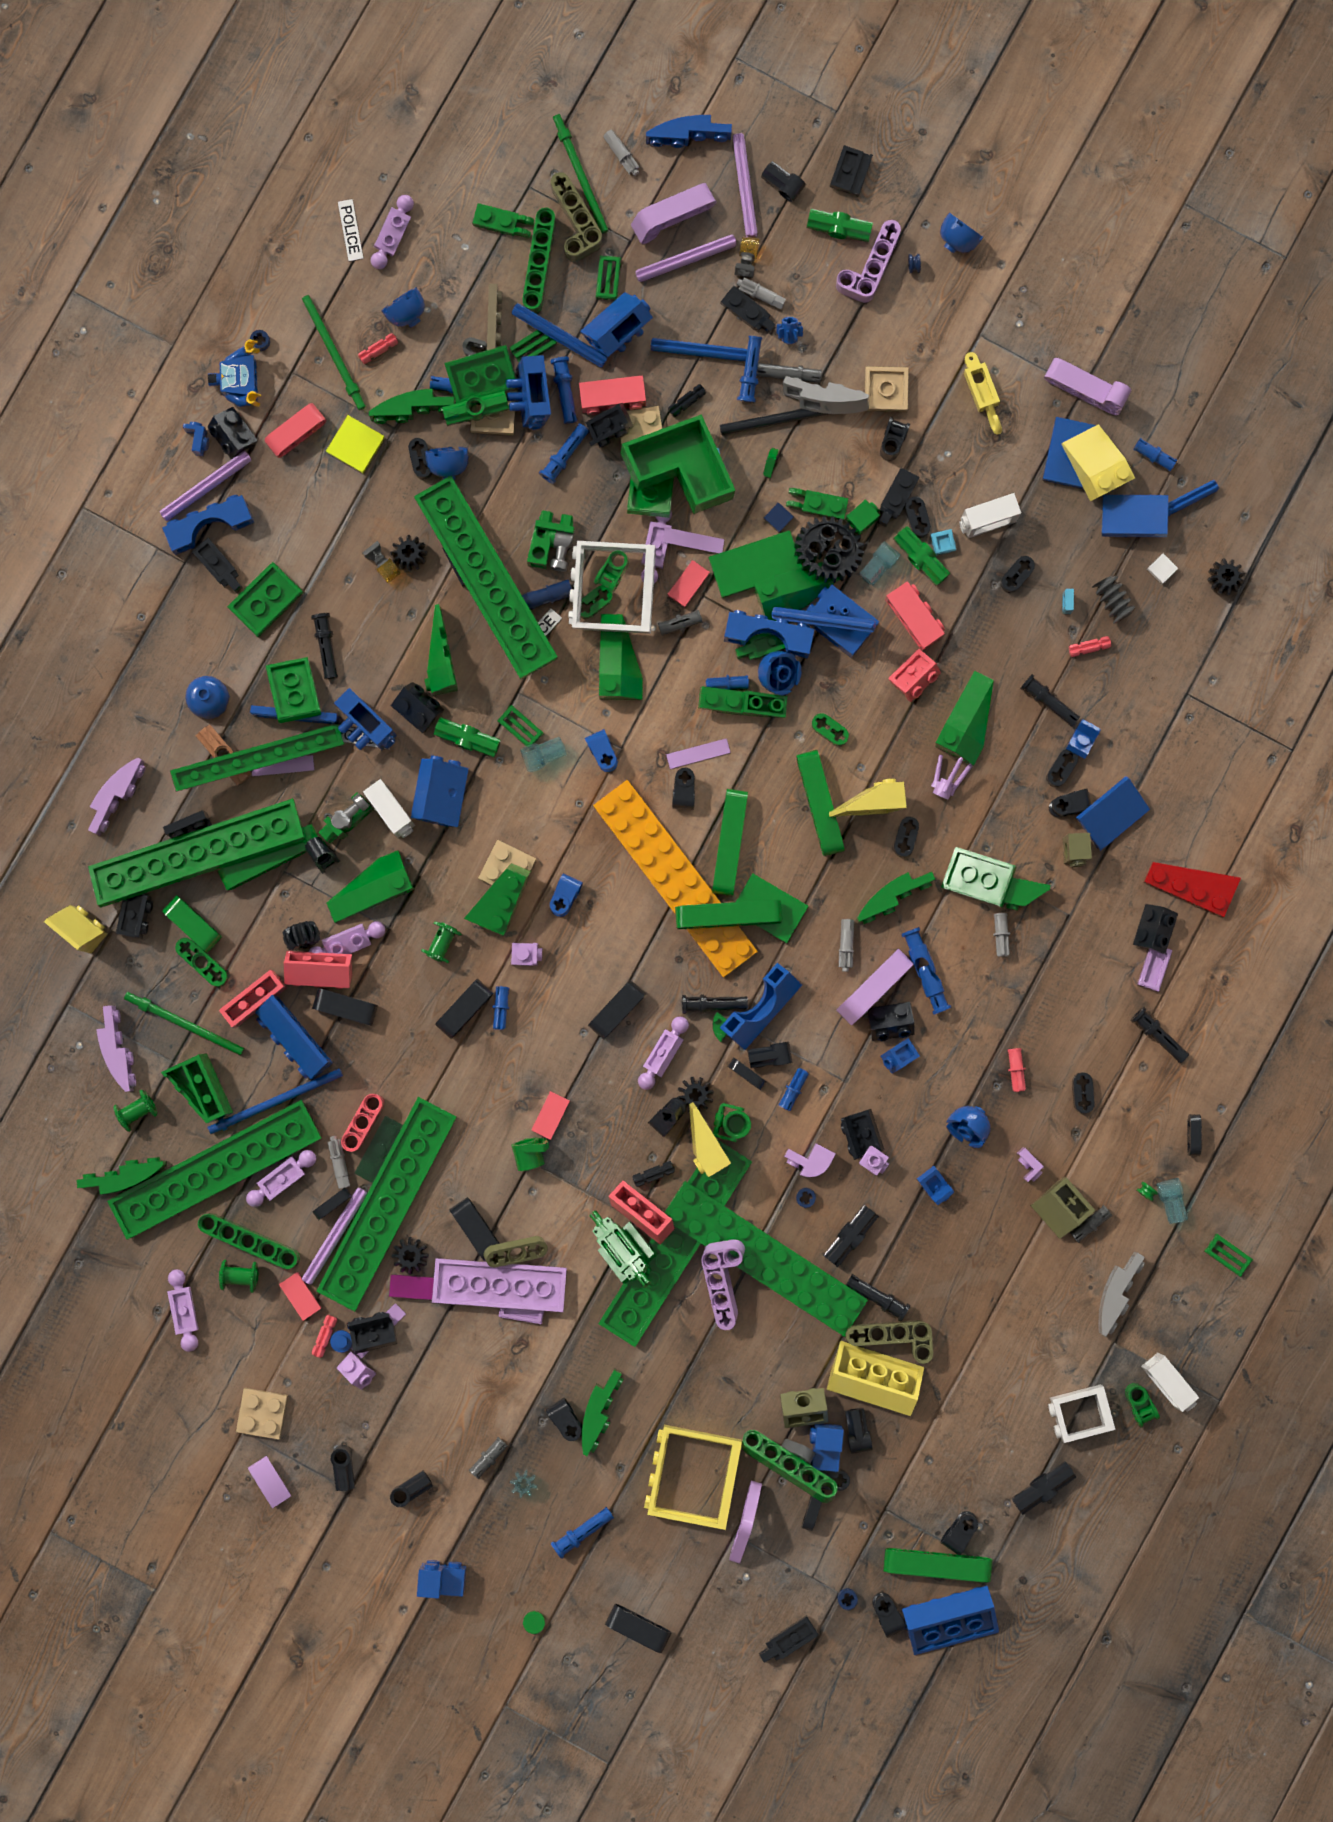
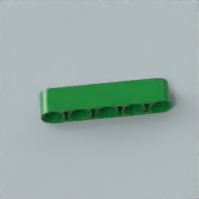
M547 207L541 208L536 214L522 298L523 306L536 314L543 307L556 227L555 214ZM543 217H550L551 221L544 224L541 222V219ZM545 237L548 239V242L539 244L537 240ZM543 258L545 262L541 265H536L534 260ZM535 278L541 280V283L537 286L530 283ZM531 299H535L538 301V304L535 306H529L527 305V302Z
M818 750L798 754L796 759L822 854L825 857L843 852L845 849L837 818L829 817V812L834 810Z
M727 789L712 888V893L734 895L748 797L747 791Z
M310 824L302 827L306 839L304 841L225 866L217 872L226 890H233L307 853L305 850L306 843L310 839L318 837L313 825Z
M781 900L682 905L675 907L677 929L782 923Z
M213 1213L204 1214L198 1220V1228L203 1233L279 1267L291 1269L297 1266L300 1261V1255L295 1249ZM207 1217L214 1220V1227L211 1230L207 1229L204 1225ZM227 1226H231L234 1229V1236L232 1238H227L224 1234ZM246 1235H251L254 1238L252 1247L245 1245L244 1238ZM266 1244H271L274 1247L273 1255L268 1256L265 1254L264 1246ZM286 1253H291L294 1256V1262L291 1265L286 1264L284 1261Z
M749 1430L744 1434L742 1449L746 1454L820 1502L829 1503L835 1498L837 1484L833 1479L760 1432ZM753 1438L758 1444L756 1446H749L746 1440ZM772 1450L775 1452L776 1457L768 1458L765 1452ZM790 1462L794 1465L795 1469L788 1471L784 1468L783 1464ZM809 1474L813 1477L814 1481L807 1483L803 1480L802 1476ZM824 1486L829 1487L832 1490V1494H823L821 1488Z
M885 1548L883 1571L894 1574L991 1582L993 1559L980 1556H959L949 1553Z

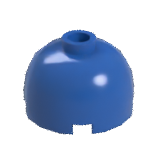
M950 212L941 225V238L946 242L944 247L952 253H955L956 250L961 253H968L974 250L983 239V236Z
M415 287L395 299L392 305H387L381 311L391 324L397 327L409 325L411 328L421 321L419 317L424 312L425 303L420 291Z
M452 447L435 448L425 451L427 467L434 475L441 476L443 479L452 476L453 480H455V475L463 473L467 468L469 459L467 447H459V450L456 451Z
M783 651L767 654L761 660L758 667V678L761 685L774 694H789L792 691L790 689L800 682L802 674L801 664L796 660V656Z
M201 676L189 684L186 689L185 699L188 708L194 715L200 718L213 719L225 712L230 696L227 687L221 680L212 676Z
M977 1106L960 1107L946 1121L948 1123L946 1126L948 1131L957 1140L963 1142L964 1138L970 1142L968 1146L980 1148L984 1145L991 1129L985 1111Z

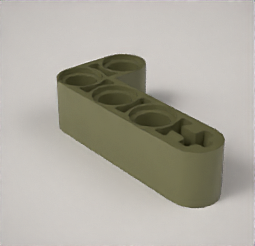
M558 172L551 178V189L577 233L566 240L564 245L565 255L569 261L578 262L601 248L602 233L569 177L563 172ZM558 183H561V185H564V188H565V193H564V194H563V190H562L561 186H560V185L557 186ZM568 200H575L577 202L574 206L566 205ZM579 218H586L588 220L583 225L576 222ZM590 236L598 237V240L594 243L589 242L587 239ZM577 246L580 250L577 253H571L569 248Z
M921 1320L855 1324L850 1326L845 1334L846 1340L853 1346L911 1343L912 1356L917 1362L926 1364L933 1358L932 1330L929 1324ZM919 1325H924L927 1329L926 1334L922 1337H918L915 1334V1329ZM899 1326L903 1327L905 1330L904 1336L895 1338L893 1335L894 1329ZM867 1328L869 1340L865 1341V1336H859L857 1341H854L849 1335L853 1334L855 1329L860 1334L865 1333L864 1329ZM875 1328H880L883 1331L882 1338L878 1340L873 1339L871 1336V1332ZM921 1347L928 1349V1355L924 1359L917 1357V1351Z

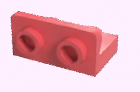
M918 649L888 679L905 694L908 701L912 702L923 693V690L930 683L937 680L941 672L937 664Z

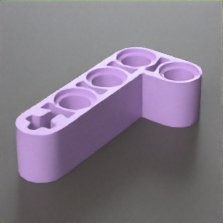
M702 183L642 209L635 216L631 227L640 243L646 244L655 239L660 230L712 208L716 204V200L707 184Z
M894 220L884 222L861 275L851 270H842L838 274L836 281L838 292L863 303L873 299L899 239L901 228L898 222ZM893 230L894 232L891 234L889 241L886 240L887 233ZM883 248L888 253L880 255L877 253V250ZM874 267L879 270V273L873 275L868 270ZM846 278L851 281V284L845 286L840 281ZM868 287L871 292L864 294L860 291V288Z
M1059 358L1053 359L1044 376V379L1050 384L1116 416L1121 412L1132 391L1130 387L1121 382L1115 381L1111 385Z
M897 949L836 1011L850 1025H853L911 968L913 962L900 949Z
M739 1240L708 1244L701 1259L716 1324L723 1330L732 1329L738 1316L728 1267L738 1266L742 1262L745 1246ZM734 1250L739 1255H731L729 1251ZM708 1254L716 1255L717 1259L710 1258ZM718 1274L722 1279H716L713 1275ZM719 1294H723V1295H725L727 1298H726V1299H721V1298L718 1297V1295H719Z

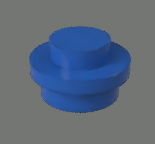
M344 1330L335 1332L330 1340L332 1348L341 1353L348 1351L352 1346L351 1335Z

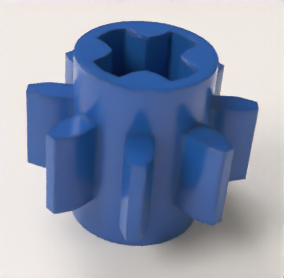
M795 317L783 318L782 324H777L778 338H782V341L787 344L796 343L798 336H803L801 322H798V319Z

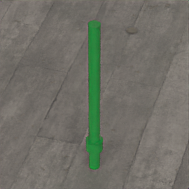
M557 114L553 116V120L558 130V138L564 144L601 233L604 234L609 231L572 144L571 133L565 127L561 115Z
M309 295L302 297V301L346 385L345 390L349 397H352L359 411L365 409L366 405L360 395V389L357 383L353 382Z
M128 991L124 996V1000L139 1006L138 1009L160 1016L240 1056L245 1049L153 1004L151 1000L145 997L142 999Z

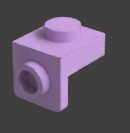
M870 1146L859 1164L877 1176L878 1173L883 1174L889 1163L887 1160L889 1157L873 1146Z
M350 1352L337 1367L352 1385L361 1390L369 1385L372 1378L376 1375L353 1352Z

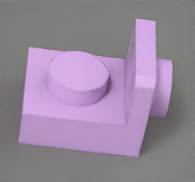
M512 943L511 965L538 966V961H542V948H538V943Z
M1022 1147L1017 1152L1020 1156L1018 1161L1026 1169L1032 1168L1023 1179L1027 1182L1030 1180L1034 1182L1042 1174L1041 1169L1044 1166L1026 1148Z

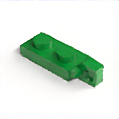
M761 633L750 638L745 646L736 648L735 653L737 659L749 656V659L753 660L765 657L771 652L786 649L783 642L775 635Z

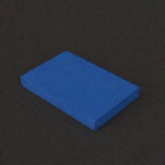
M1060 417L1055 418L1043 481L1084 489L1062 443L1096 425Z
M1103 495L1102 537H1167L1169 495Z
M1125 776L1076 818L1086 833H1090L1091 840L1097 849L1101 851L1147 813L1150 808L1131 780Z

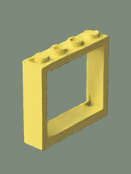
M664 1425L663 1430L659 1429L657 1443L661 1444L659 1452H654L652 1464L656 1465L655 1474H650L648 1486L652 1487L651 1496L646 1495L644 1508L648 1509L647 1515L726 1530L742 1440ZM669 1434L731 1445L718 1519L656 1507Z

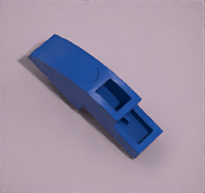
M711 115L680 117L664 122L647 131L646 144H650L653 147L671 145L674 148H682L688 146L689 138H693L696 141L714 139L717 142H725L731 140L732 124L711 123Z

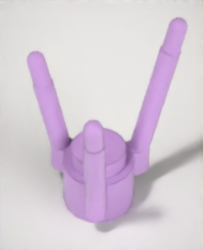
M939 755L934 781L931 786L934 787V794L948 800L950 795L953 796L956 788L971 770L972 765L968 764L953 784L952 781L963 761V758L960 757L948 780L941 778L939 782L943 755Z

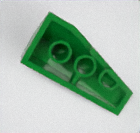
M828 561L829 564L836 565L834 562ZM823 562L817 563L820 569ZM802 568L755 582L754 591L763 615L767 616L768 620L776 621L772 619L774 607L802 610L818 597L824 587L829 589L831 585L836 584L840 580L839 577H837L835 583L832 582L831 578H828L827 582L824 583L823 577H820L817 581L816 574L808 576V569L802 571Z
M436 604L434 608L427 667L428 678L424 679L427 691H431L433 696L458 691L442 610L439 604Z
M601 614V624L626 625L623 614ZM601 631L600 700H643V677L628 632Z
M974 671L935 742L936 748L958 759L962 757L964 762L972 766L975 765L984 748L994 683L993 679Z
M399 850L378 858L326 903L334 923L415 890Z

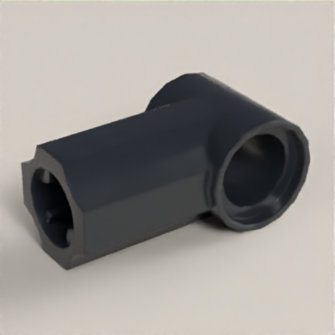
M773 161L766 166L761 175V178L775 187L784 199L792 203L806 186V183L794 173L789 174Z
M789 1042L770 1044L768 1047L747 1050L750 1068L793 1063Z
M864 1408L846 1410L845 1415L849 1431L848 1442L851 1454L872 1451L870 1432L867 1430Z
M338 1445L333 1450L330 1458L333 1464L336 1491L355 1489L352 1450L347 1445ZM344 1452L347 1460H338L336 1453Z
M422 1470L401 1485L396 1486L390 1494L391 1503L396 1507H404L410 1501L432 1488L433 1484L426 1472ZM397 1491L405 1492L406 1500L403 1502L397 1501L394 1493Z

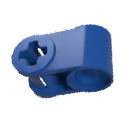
M602 729L585 738L601 770L604 772L614 771L617 768L618 761L605 730ZM605 757L612 759L610 761L611 765L607 766V764L604 763Z
M564 873L562 874L550 901V908L555 916L564 917L569 913L574 900L581 890L582 881ZM563 901L565 908H560L557 911L555 904H560Z

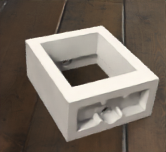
M1012 493L965 509L961 521H959L962 533H966L967 538H971L1016 523L1021 515V511L1015 494Z
M381 779L363 791L397 838L400 836L405 838L413 832L412 828L415 824Z
M1157 1353L1141 1366L1174 1408L1181 1412L1184 1410L1188 1412L1196 1406L1197 1403L1195 1401L1199 1397L1164 1355Z
M1101 1384L1050 1398L1051 1404H1048L1051 1417L1055 1416L1057 1423L1054 1426L1057 1439L1061 1438V1441L1064 1443L1115 1430L1105 1389ZM1094 1395L1102 1425L1067 1434L1060 1404Z

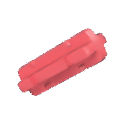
M390 333L384 340L381 339L368 347L367 351H361L358 356L362 363L366 364L371 361L372 357L375 359L389 350V347L392 348L397 345L398 340L393 333Z
M1109 636L1101 637L1100 640L1093 639L1081 642L1080 645H1070V656L1075 657L1079 656L1080 653L1087 654L1099 651L1100 648L1102 650L1111 647V640Z
M331 1315L325 1317L324 1326L321 1327L315 1342L317 1344L312 1350V1355L319 1358L323 1357L326 1350L324 1348L328 1345L333 1333L332 1328L335 1327L337 1322L336 1317Z

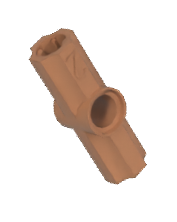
M210 724L195 735L213 758L218 757V753L221 750H227L230 754L234 753ZM249 771L231 776L230 778L238 786L247 780L252 773Z

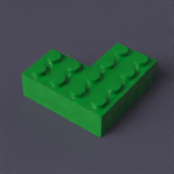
M702 414L622 444L621 456L637 491L677 477L693 514L728 502L734 498L736 490Z

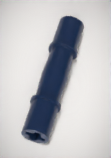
M569 579L549 586L546 585V588L525 593L522 597L531 610L549 602L553 604V602L570 597V590L572 588Z

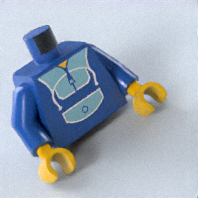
M251 339L247 340L243 347L220 362V373H208V385L220 386L222 395L238 407L260 406V403L256 402L258 397H261L257 388V361L254 355H251L252 353L258 354L260 349L254 348L258 341Z

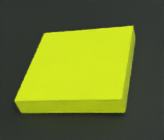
M347 415L326 452L364 474L384 441L385 436Z

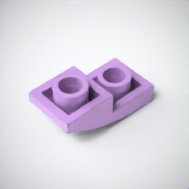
M267 1456L248 1467V1470L272 1508L291 1497Z

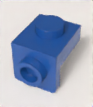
M198 422L183 424V429L186 433L194 434L192 452L196 456L204 457V451H207L209 447L208 431L202 426L203 424Z
M932 1166L917 1178L923 1189L937 1205L947 1201L954 1193L935 1166Z

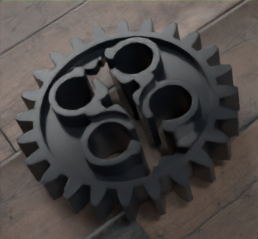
M823 516L821 522L814 518L813 524L807 522L806 528L802 527L800 534H797L794 545L796 549L794 556L798 557L797 564L804 563L801 570L808 569V576L816 574L817 581L820 577L824 578V583L827 582L828 578H831L832 582L835 583L837 577L844 581L845 575L851 577L853 571L857 572L858 565H861L864 555L862 550L864 543L860 542L861 535L855 536L857 529L850 530V523L842 525V519L835 522L834 516L831 517L830 521H827L826 517ZM837 530L838 533H840V535L843 536L840 545L846 547L848 550H843L840 548V539H838L835 542L833 549H829L833 544ZM823 534L829 535L830 538L824 537ZM810 549H815L819 552V560L824 556L825 550H829L825 555L821 569L815 563L818 553H814ZM828 561H832L836 565H831L828 563Z

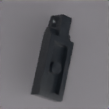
M734 285L720 302L723 307L753 330L759 331L762 328L771 334L776 328V324L769 319L771 315Z
M900 468L881 503L879 511L883 512V515L879 520V524L886 527L891 517L897 519L900 516L920 478L919 476Z
M209 538L192 551L224 588L230 585L236 593L243 588L236 580L239 576L236 572L237 570Z
M806 1615L770 1638L766 1642L767 1648L761 1651L759 1656L764 1663L773 1657L776 1661L780 1658L784 1659L816 1638L819 1634Z

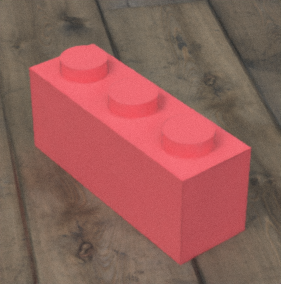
M643 375L579 383L582 413H587V415H597L600 411H607L619 403H623L625 408L630 410L642 409V406H646Z
M907 581L889 593L885 601L920 650L924 651L943 638L945 628L939 619L935 620L931 615L933 611L926 601L924 603L919 598L920 592L914 584L910 585Z
M286 952L284 984L335 987L338 989L350 988L352 980V954Z
M269 970L219 1011L232 1028H237L254 1015L271 995L278 996L287 987L275 971Z
M622 1181L609 1195L612 1207L660 1245L675 1229L673 1220L625 1181Z

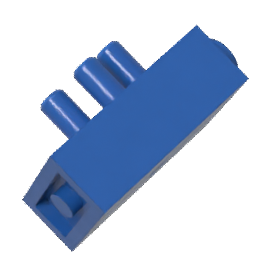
M624 292L580 332L592 348L609 357L617 349L619 352L625 351L626 346L624 343L631 342L634 334L637 337L643 335L642 327L653 318L649 312L651 308L643 299L640 301L636 295L631 296Z
M544 355L526 356L521 358L515 369L517 379L506 380V387H518V392L507 393L506 397L507 401H520L509 403V410L521 411L523 427L536 430L542 428L551 415Z
M833 585L829 589L824 587L818 595L820 600L815 606L811 604L806 610L871 619L876 621V627L879 624L876 618ZM810 625L850 658L855 655L871 635L869 632Z
M350 688L334 702L337 708L347 717L338 729L344 734L355 724L357 727L347 736L352 743L364 733L355 743L359 750H362L370 741L381 751L384 748L389 749L396 740L394 738L397 736L395 732Z
M431 755L430 759H421L411 818L444 827H458L469 768L461 766V762L454 760L444 762L443 757Z

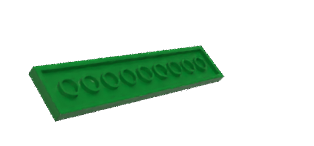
M452 476L415 495L414 499L520 680L557 660L558 656Z
M292 798L88 866L97 905L102 908L306 839L295 800Z
M420 1097L417 1098L316 1292L354 1312L357 1310L457 1116Z
M300 1100L107 1202L126 1240H129L322 1139L305 1103L303 1100Z
M716 1139L731 1164L710 1177L707 1176L706 1172L701 1174L698 1168H696L688 1183L725 1206L752 1161ZM675 1226V1229L661 1245L654 1239H651L649 1245L657 1254L648 1263L651 1272L647 1278L651 1281V1284L643 1288L638 1279L633 1282L629 1280L626 1284L623 1283L598 1323L634 1347L638 1344L701 1244Z
M687 1181L683 1182L664 1211L673 1220L676 1228L704 1246L728 1240L741 1241L745 1246V1252L742 1262L736 1267L844 1337L847 1329L853 1325L868 1299ZM734 1250L729 1251L731 1255H739Z

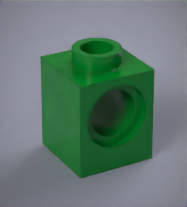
M865 499L846 516L845 521L850 523L852 529L856 528V533L861 535L879 519V509L873 502L869 503Z

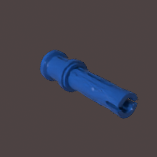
M749 336L744 376H741L739 381L741 382L740 396L737 397L739 401L756 403L754 395L756 385L759 382L756 374L762 337Z
M569 357L551 359L550 362L554 367L555 373L553 379L559 389L564 424L577 422L571 391L570 382L573 378L568 368Z
M578 423L556 455L553 454V456L551 455L549 458L550 462L544 470L539 471V475L547 482L554 484L556 482L555 478L561 470L566 469V462L590 431L584 425Z
M606 1506L575 1530L566 1531L565 1536L556 1542H551V1545L558 1556L563 1559L566 1553L575 1547H580L581 1541L614 1519V1516Z

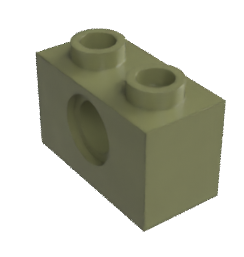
M1090 833L1067 834L1062 838L1064 864H1070V867H1083V865H1086V862L1092 859Z
M812 1388L805 1391H790L780 1394L785 1428L828 1423L824 1388Z

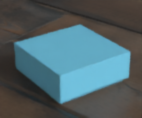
M952 529L930 534L936 556L957 550Z
M1066 589L1062 594V613L1071 614L1074 611V589Z

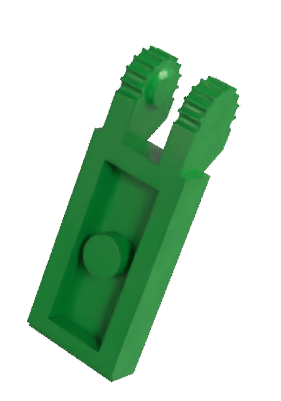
M478 203L472 225L511 236L517 235L530 238L531 232L527 229L516 228L517 222L534 225L535 220L529 216L519 215V213Z
M789 488V494L803 497L805 500L804 504L796 501H787L786 507L827 518L834 516V519H842L844 521L849 498Z

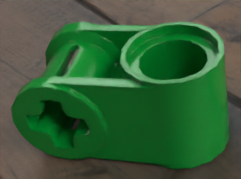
M620 550L612 552L598 572L594 583L596 585L598 583L613 594L629 566L628 556ZM618 555L624 557V564L620 567H616L613 564L614 558ZM604 577L611 580L612 582L610 583L609 581L605 580Z
M1138 1383L1129 1384L1125 1389V1397L1138 1426L1141 1428L1145 1423L1153 1419H1160V1415L1151 1401L1147 1390ZM1135 1389H1140V1398L1132 1399V1392Z

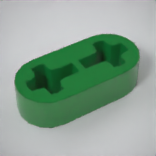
M600 585L583 597L582 604L586 606L592 602L594 604L590 607V613L581 612V618L589 619L610 604L613 598L610 590ZM599 591L603 593L608 592L607 600L602 598L597 602L595 601L599 597Z
M824 713L814 716L812 728L816 733L835 746H842L847 742L849 733L845 727ZM824 718L826 720L825 725L829 727V730L825 727L817 728L818 723L816 720ZM834 730L836 733L842 731L843 738L845 739L835 741V735L830 731Z

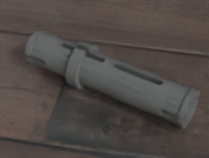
M758 363L757 377L785 379L788 376L799 378L802 381L821 383L822 369L803 368L802 365L791 367Z

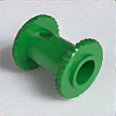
M435 921L434 924L439 926L429 950L421 949V952L438 962L448 964L449 961L444 959L454 935L461 936L462 933L450 925Z
M144 1090L139 1091L141 1098L123 1109H120L118 1105L113 1107L117 1120L128 1132L132 1130L130 1126L132 1122L150 1112L154 1117L158 1114L153 1100Z
M227 1260L222 1261L219 1270V1286L221 1290H225L226 1284L250 1286L251 1293L255 1292L259 1278L257 1262H253L252 1268L229 1267Z

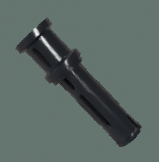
M319 613L312 615L311 620H314L316 631L314 638L319 643L324 679L338 678L331 641L333 631L330 629V613Z
M1033 674L1020 687L1021 690L1025 689L1031 694L1036 702L1041 701L1071 727L1080 718L1079 715L1051 694L1047 685L1043 686L1038 682Z
M701 994L700 997H686V995H682V1014L687 1012H700L704 1014L712 1010H748V997H706L704 994Z
M1142 1007L1131 1018L1130 1021L1132 1023L1136 1022L1144 1030L1146 1036L1151 1035L1179 1064L1189 1056V1053L1160 1027V1021L1158 1019L1154 1020L1146 1012L1145 1007Z
M854 1274L850 1276L846 1283V1286L881 1306L880 1309L883 1312L887 1311L898 1317L900 1322L911 1306L908 1303L905 1305L895 1299L893 1294L887 1295Z

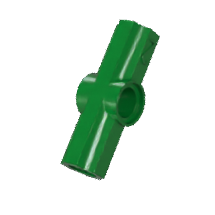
M811 209L806 228L826 232L829 236L837 239H846L848 237L869 242L873 223L851 218L849 214L844 212L828 213Z
M505 391L483 397H471L467 401L445 406L442 409L448 427L470 420L479 421L485 416L507 411L509 406ZM473 405H480L482 407L477 413L470 411Z
M908 526L903 528L893 538L908 555L907 558L917 570H921L935 586H938L950 575V572L936 558L932 548L927 543H922Z
M441 717L434 731L435 736L454 742L455 745L469 751L475 750L494 758L501 742L500 739L481 733L480 730L466 724L460 725Z

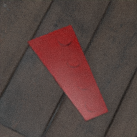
M1152 862L1144 883L1223 918L1241 877Z

